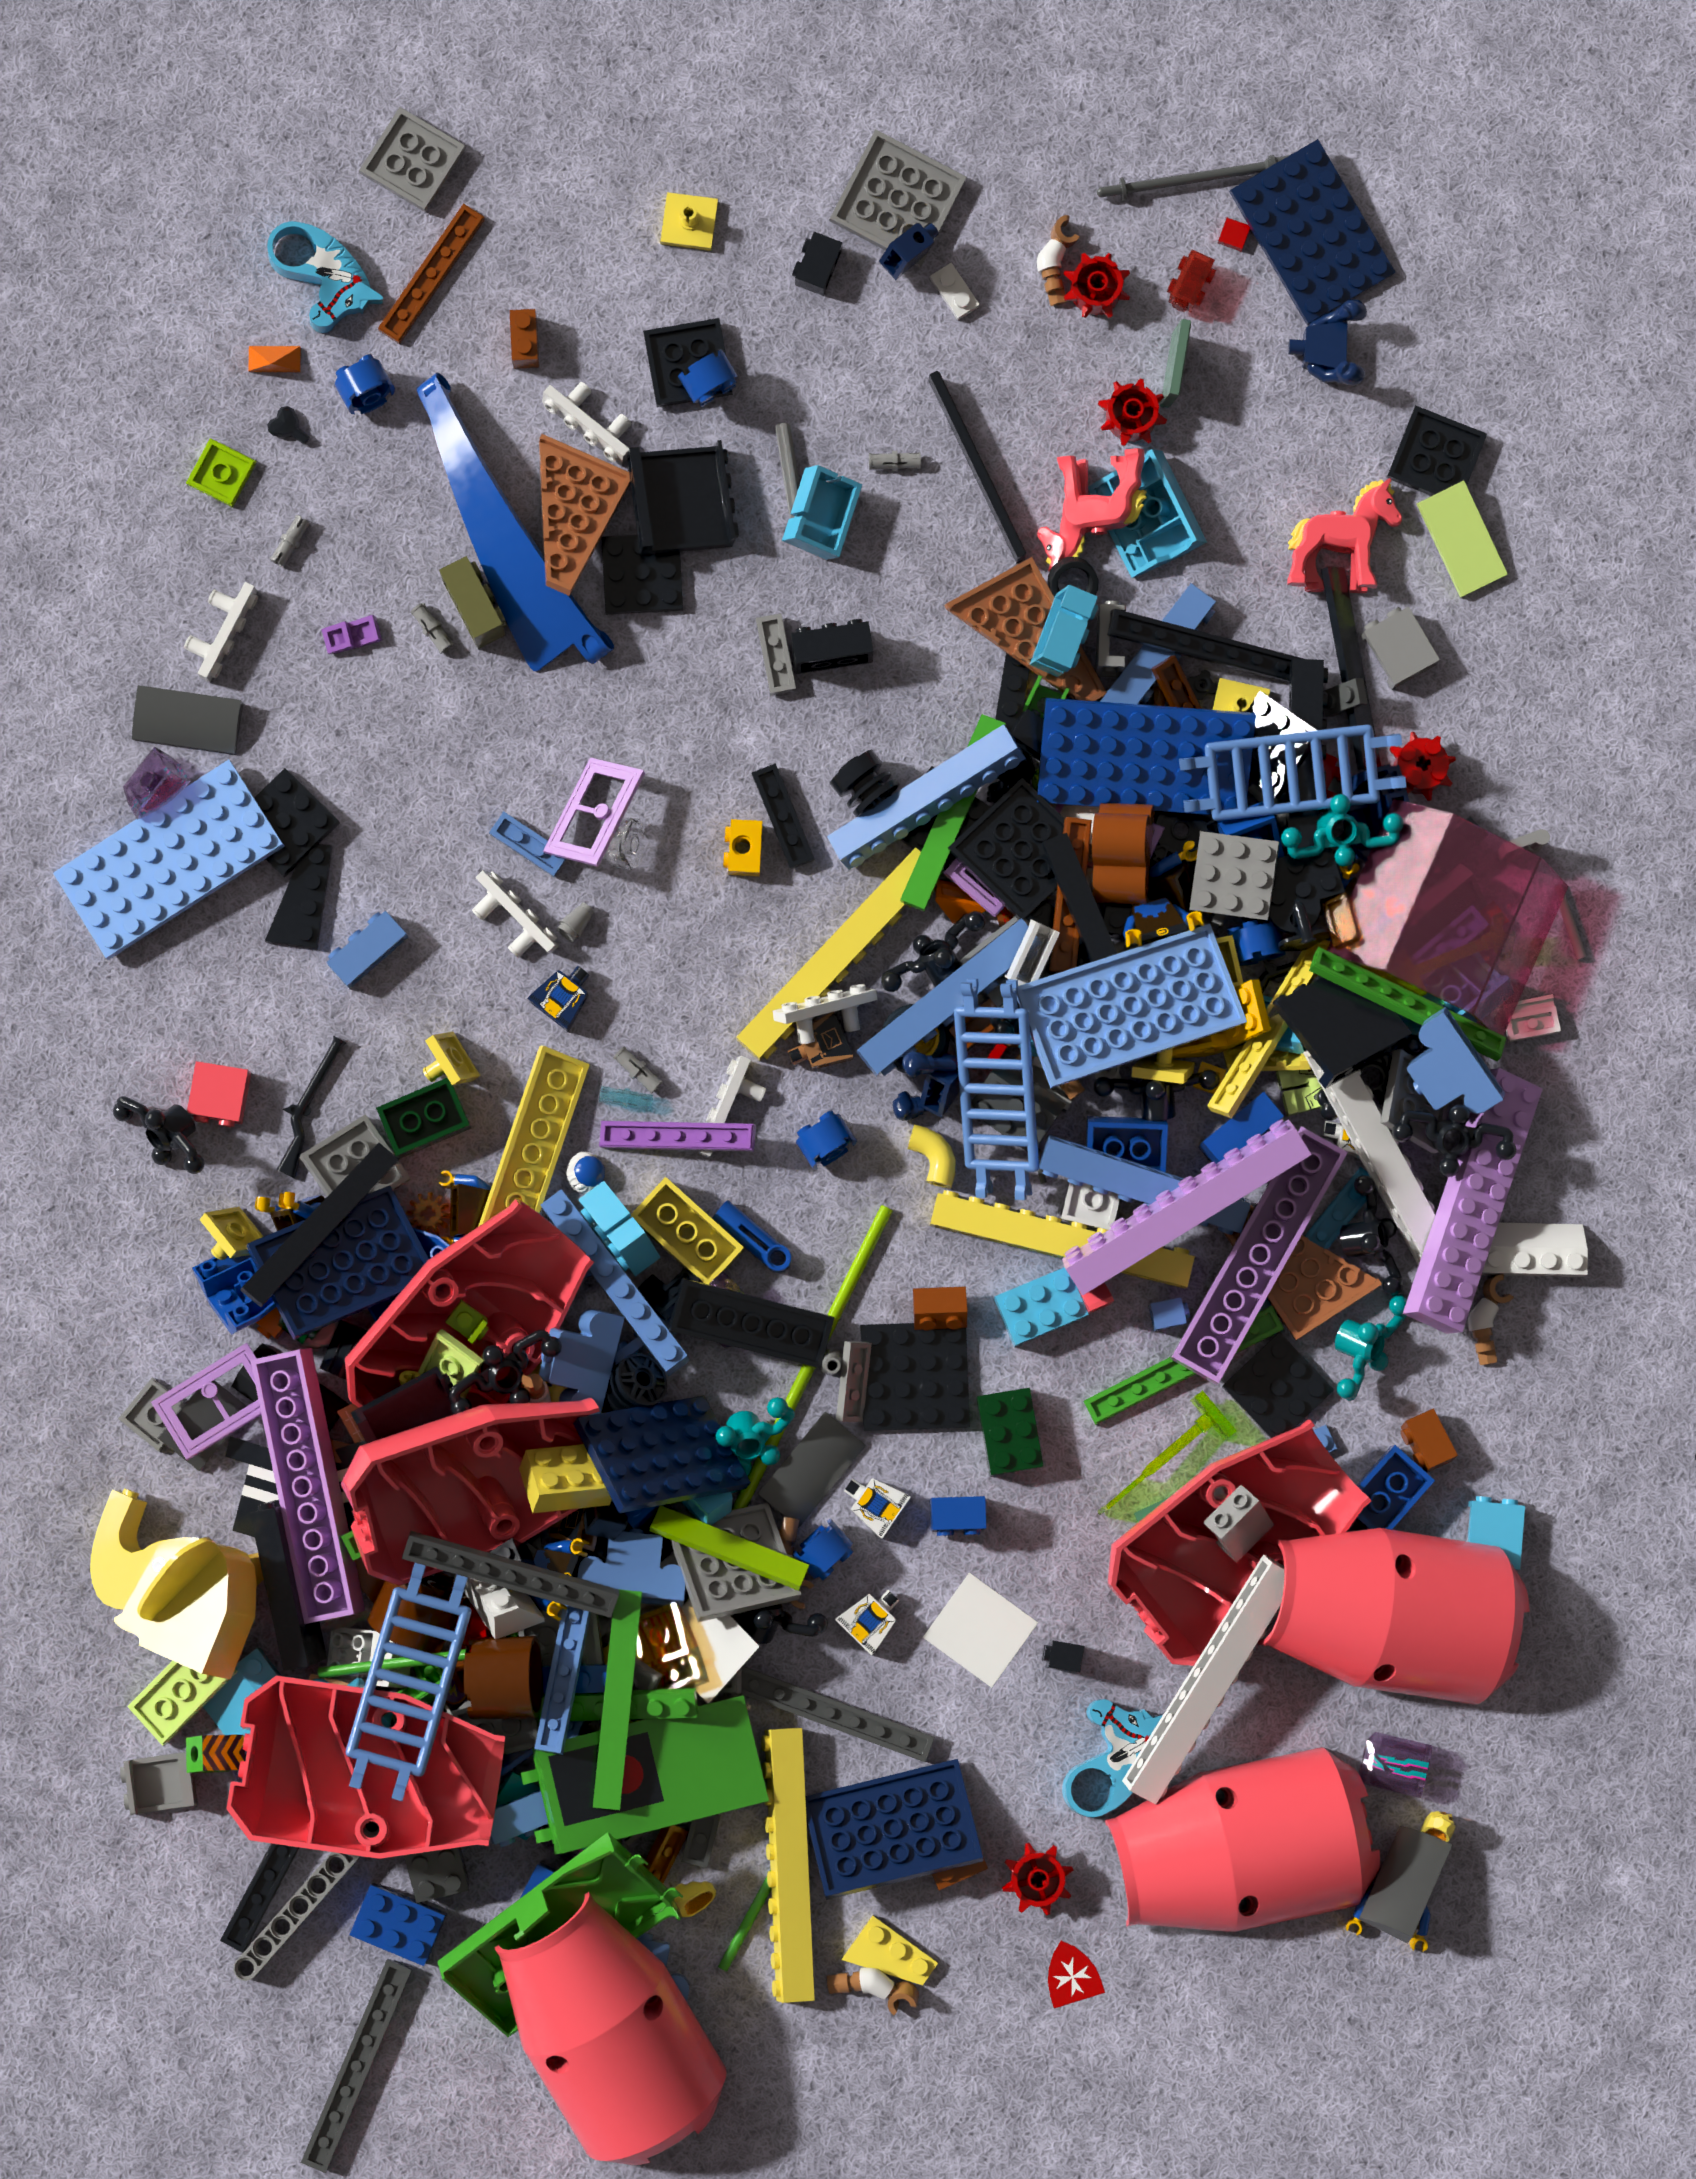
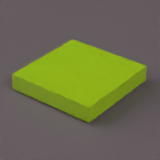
M210 438L186 484L233 508L257 462Z

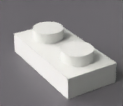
M952 263L930 276L931 282L957 320L979 307L980 304Z

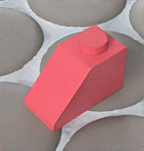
M1105 1282L1083 1296L1080 1293L1088 1314L1114 1302Z

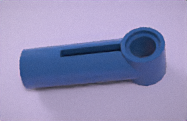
M729 1200L712 1217L717 1224L766 1265L769 1270L780 1273L789 1268L791 1254L787 1247L780 1244ZM741 1226L744 1227L769 1249L765 1251L739 1228ZM781 1252L785 1255L786 1261L784 1264L776 1266L771 1262L772 1254Z

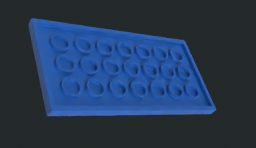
M1046 698L1037 787L1038 795H1041L1048 803L1096 807H1100L1101 803L1154 805V811L1212 815L1211 809L1194 812L1184 811L1183 800L1210 798L1207 767L1180 770L1179 759L1205 756V745L1207 743L1254 738L1256 714L1250 712ZM1252 748L1242 749L1247 794ZM1232 751L1216 752L1222 810L1236 809L1237 799Z

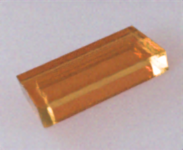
M1346 893L1322 903L1332 943L1336 950L1361 940L1350 898Z

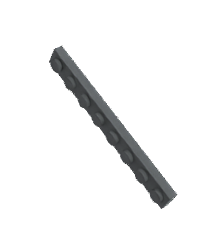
M410 1531L402 1555L404 1560L610 1618L619 1596V1590L414 1531Z
M742 1666L741 1693L739 1694L926 1762L934 1740L933 1736Z
M390 1959L386 1960L300 2163L323 2173L327 2172L412 1968Z

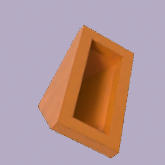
M249 346L248 371L301 372V346Z
M938 880L935 890V901L952 923H956L967 913L973 911L983 913L986 911L955 883Z

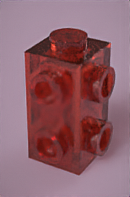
M1191 250L1188 257L1183 255L1177 269L1181 273L1178 279L1173 278L1167 289V292L1170 293L1168 302L1172 304L1173 308L1181 312H1186L1187 310L1192 313L1195 305L1200 307L1206 294L1202 289L1205 283L1211 284L1216 270L1213 269L1214 259L1195 250Z

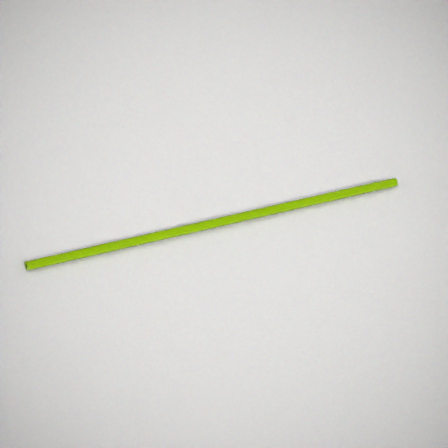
M883 1205L880 1206L827 1314L835 1317L829 1340L893 1210ZM802 1365L785 1399L788 1407L792 1408L793 1411H795L816 1367ZM785 1429L780 1434L771 1435L766 1441L765 1446L775 1445L777 1447ZM757 1456L748 1475L751 1482L750 1485L740 1491L731 1511L748 1507L768 1466L761 1461L760 1456ZM631 1719V1720H629V1723H633V1722H637V1721H641V1720Z

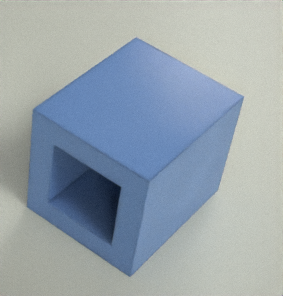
M1181 1297L1148 1305L1154 1331L1185 1325L1187 1323L1186 1318H1190L1187 1302L1182 1303Z

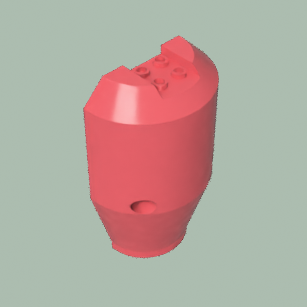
M516 1198L509 1207L430 1258L345 1357L347 1389L350 1402L360 1408L401 1386L399 1382L400 1374L404 1371H419L437 1332L441 1329L445 1330L482 1359L483 1351L488 1346L496 1345L509 1355L513 1352L515 1343L537 1330H545L549 1333L551 1328L559 1329L588 1269L593 1265L594 1261L556 1226L529 1205ZM461 1299L487 1317L488 1320L486 1325L489 1327L488 1331L480 1341L476 1339L472 1344L464 1335L445 1322ZM541 1340L524 1350L529 1359L527 1367L522 1370L526 1376L531 1374L542 1361ZM510 1367L501 1368L496 1374V1381L504 1379L508 1375ZM474 1383L466 1398L470 1400L472 1408L488 1404H506L510 1393L501 1394L495 1390L482 1392Z
M587 1398L581 1401L481 1405L359 1446L341 1482V1486L353 1508L355 1520L351 1525V1529L368 1574L398 1586L409 1583L415 1562L402 1559V1555L410 1531L490 1553V1551L511 1538L523 1543L578 1510L569 1509L532 1513L519 1467L526 1450L583 1444L573 1423L577 1417L600 1412L597 1403L592 1398ZM426 1566L423 1578L443 1570Z
M1308 1419L1299 1427L1209 1464L1111 1544L1108 1585L1126 1605L1129 1603L1135 1608L1138 1616L1146 1624L1144 1632L1172 1664L1195 1665L1263 1554L1284 1565L1282 1551L1277 1545L1278 1539L1293 1540L1345 1533L1363 1508L1372 1502L1347 1476L1323 1446L1312 1429L1315 1425L1311 1420ZM1242 1485L1260 1501L1274 1526L1236 1563L1217 1545L1218 1538L1205 1526L1204 1521Z
M1385 1528L1293 1540H1277V1545L1280 1547L1284 1559L1283 1597L1280 1611L1271 1633L1265 1639H1259L1257 1644L1270 1646L1354 1687L1474 1705L1485 1701L1509 1680L1517 1670L1519 1664L1515 1660L1521 1641L1524 1613L1530 1612L1529 1598L1523 1580L1500 1547Z
M276 1675L245 1698L240 1727L251 1730L250 1734L245 1733L243 1750L247 1751L246 1761H241L238 1777L242 1779V1783L231 1781L226 1809L249 1840L377 1859L471 1845L489 1846L499 1789L505 1736L494 1735L443 1711L426 1771L421 1777L410 1775L403 1801L391 1798L399 1771L368 1763L361 1789L349 1786L357 1759L348 1757L345 1751L364 1688ZM375 1690L373 1694L432 1711L433 1706L402 1693ZM370 1705L366 1722L383 1726L382 1717L387 1713H393L397 1717V1722L391 1729L424 1738L428 1725L427 1721ZM362 1732L358 1745L359 1749L416 1764L421 1749ZM370 1822H375L379 1826V1833L373 1838L367 1837L364 1833L365 1826Z
M1320 1747L1199 1772L1168 1789L1166 1794L1158 1800L1157 1804L1147 1800L1115 1818L1106 1819L1105 1823L1112 1834L1124 1878L1128 1906L1126 1926L1138 1924L1237 1932L1356 1907L1360 1904L1380 1869V1849L1371 1848L1373 1841L1366 1823L1367 1812L1364 1803L1360 1799L1368 1796L1359 1773L1325 1748ZM1218 1789L1222 1790L1225 1794V1799L1221 1804H1218L1216 1801ZM1245 1898L1247 1906L1244 1910L1239 1911V1903Z
M590 1892L585 1894L584 1902L575 1915L548 1936L518 1949L506 1950L502 1949L499 1945L494 1947L501 1960L522 2048L590 2158L627 2165L651 2163L649 2157L672 2147L694 2130L699 2134L707 2126L715 2113L726 2079V2067L664 1963L595 1902Z

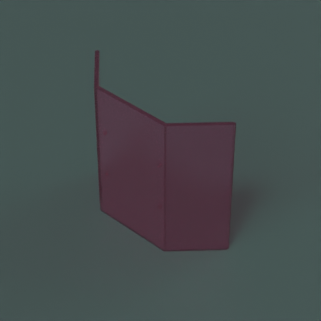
M1394 799L1387 815L1397 813L1403 818L1404 825L1399 832V840L1392 846L1371 849L1327 951L1352 963L1385 971L1470 1013L1484 1027L1504 1036L1569 886L1541 857L1453 813ZM1383 824L1377 837L1389 836Z

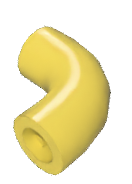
M914 1124L907 1149L922 1153L928 1158L930 1169L926 1180L927 1183L951 1189L955 1177L956 1159L950 1144L941 1134Z

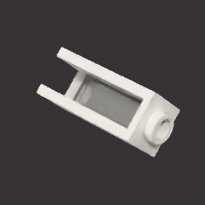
M1030 919L1028 930L1005 978L1018 980V986L1038 980L1060 932Z

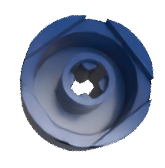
M718 350L717 357H715L714 353H711L689 366L690 373L686 376L683 372L678 375L693 403H699L701 407L712 402L714 394L722 391L725 394L734 389L738 379L737 373L723 350Z
M371 354L363 356L359 362L351 366H343L336 371L335 387L351 414L355 415L354 411H360L361 414L369 413L387 402L385 397L389 393L393 395L395 392V387L380 360L375 359Z
M1270 919L1269 921L1264 920L1263 924H1259L1258 920L1243 923V928L1240 926L1227 930L1228 936L1233 935L1239 966L1258 964V961L1266 959L1271 961L1286 955L1285 951L1281 952L1278 948V943L1283 940L1282 933L1273 925Z
M832 1110L823 1114L819 1118L820 1122L812 1127L808 1124L797 1132L799 1138L796 1140V1144L813 1170L818 1169L817 1164L819 1163L824 1167L848 1152L847 1145L852 1143L854 1146L857 1143V1139L842 1116L834 1114Z
M832 1519L827 1520L828 1527L819 1526L800 1544L802 1551L799 1554L796 1550L792 1554L796 1560L809 1564L807 1572L814 1579L818 1577L821 1580L826 1579L834 1571L832 1566L838 1560L844 1562L854 1552L851 1548L853 1542Z

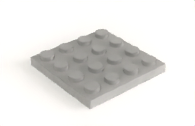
M875 129L829 221L886 250L892 241L916 223H920L922 227L932 223L939 232L966 176ZM927 254L914 266L921 268Z
M768 1503L732 1510L729 1514L711 1525L787 1556ZM670 1540L678 1566L681 1567L685 1586L698 1622L795 1601L801 1597L800 1589L799 1591Z

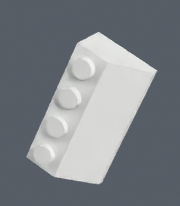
M1498 1223L1481 1275L1584 1277L1587 1275L1588 1248L1583 1224Z
M451 1573L453 1577L456 1579V1575L458 1574ZM468 1578L464 1593L494 1639H499L545 1622L544 1616L528 1594Z

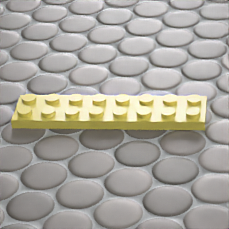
M539 1046L479 1226L509 1207L516 1198L540 1214L542 1208L540 1205L544 1202L590 1064L546 1046Z

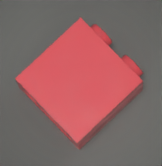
M196 1061L187 1112L193 1117V1121L208 1123L209 1119L217 1120L219 1125L234 1127L235 1123L242 1124L251 1072L247 1069Z

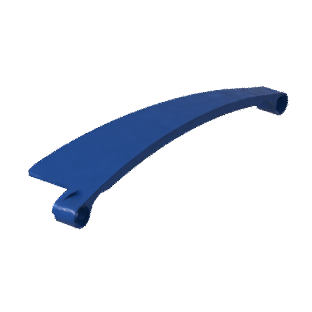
M435 373L417 387V393L430 418L449 483L477 557L526 663L533 671H539L574 644L589 663L595 664L614 650L612 640L604 631L599 630L591 623L572 595L568 596L546 586L543 553L502 492L449 397V392L451 391L449 382L442 374Z

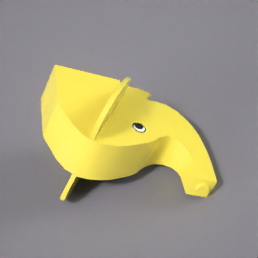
M124 1488L123 1492L112 1490L96 1531L91 1554L90 1572L97 1596L104 1604L123 1610L122 1614L114 1618V1622L122 1629L137 1635L140 1641L139 1646L199 1673L231 1680L255 1620L256 1587L264 1580L258 1553L247 1555V1553L237 1548L215 1543L208 1537L201 1539L184 1537L162 1540L141 1550L137 1541V1532L147 1502L138 1499L139 1493L126 1488Z

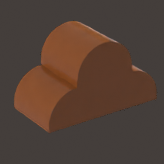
M1100 804L1099 812L1095 813L1092 830L1093 896L1096 903L1147 905L1155 814L1154 805Z

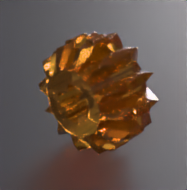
M428 1192L427 1200L424 1199L421 1193L418 1194L419 1204L413 1200L410 1201V1205L416 1209L406 1211L408 1216H415V1218L409 1220L411 1226L418 1224L416 1229L423 1230L425 1228V1232L431 1233L433 1228L434 1233L440 1235L438 1225L445 1229L448 1228V1224L442 1220L443 1218L450 1219V1213H443V1211L450 1208L449 1203L440 1205L443 1201V1196L441 1195L437 1196L435 1201H433V1192ZM428 1208H432L431 1210L434 1213L436 1212V1215L432 1216L430 1221H426L425 1216L422 1217L423 1212H427Z

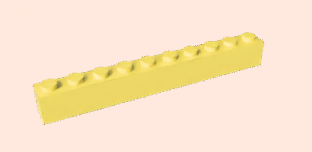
M916 847L736 1037L737 1041L758 1061L763 1057L769 1059L778 1049L775 1046L781 1038L787 1040L795 1031L793 1025L796 1022L784 1024L774 1021L772 1010L780 1009L782 1004L788 1002L803 1003L807 997L820 996L822 998L828 996L827 993L831 991L828 988L835 981L838 984L841 983L849 974L846 969L853 962L856 965L860 963L867 955L864 950L871 943L875 946L885 936L882 931L888 925L893 927L902 918L903 915L900 912L906 906L912 907L902 903L900 899L921 853Z
M944 1190L943 1194H937L930 1226L1058 1258L1066 1257L1065 1252L1078 1245L1080 1248L1087 1244V1239L1097 1232L1103 1234L1108 1231L1102 1228H1097V1232L1087 1230V1225L1078 1222H1072L1071 1226L1062 1224V1219L1046 1215V1219L1035 1217L1036 1212L1021 1209L1020 1213L1010 1211V1206L1001 1203H995L994 1207L985 1205V1200L969 1196V1200L958 1198V1193ZM1161 1247L1120 1273L1186 1289L1195 1256L1189 1255L1190 1250L1174 1247V1251Z
M802 1728L764 1729L765 1735L761 1737V1747L765 1751L766 1762L763 1763L762 1772L763 1777L767 1778L766 1790L769 1801L764 1802L768 1806V1817H765V1830L769 1833L766 1856L770 1860L771 1871L767 1873V1883L772 1891V1898H769L768 1908L770 1915H773V1926H770L769 1933L771 1942H774L771 1966L772 1969H775L772 1993L776 1997V2001L782 2003L815 2001Z

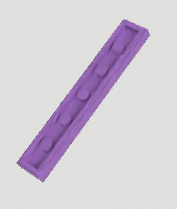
M601 1121L599 1147L609 1149L754 1152L756 1125L742 1123Z

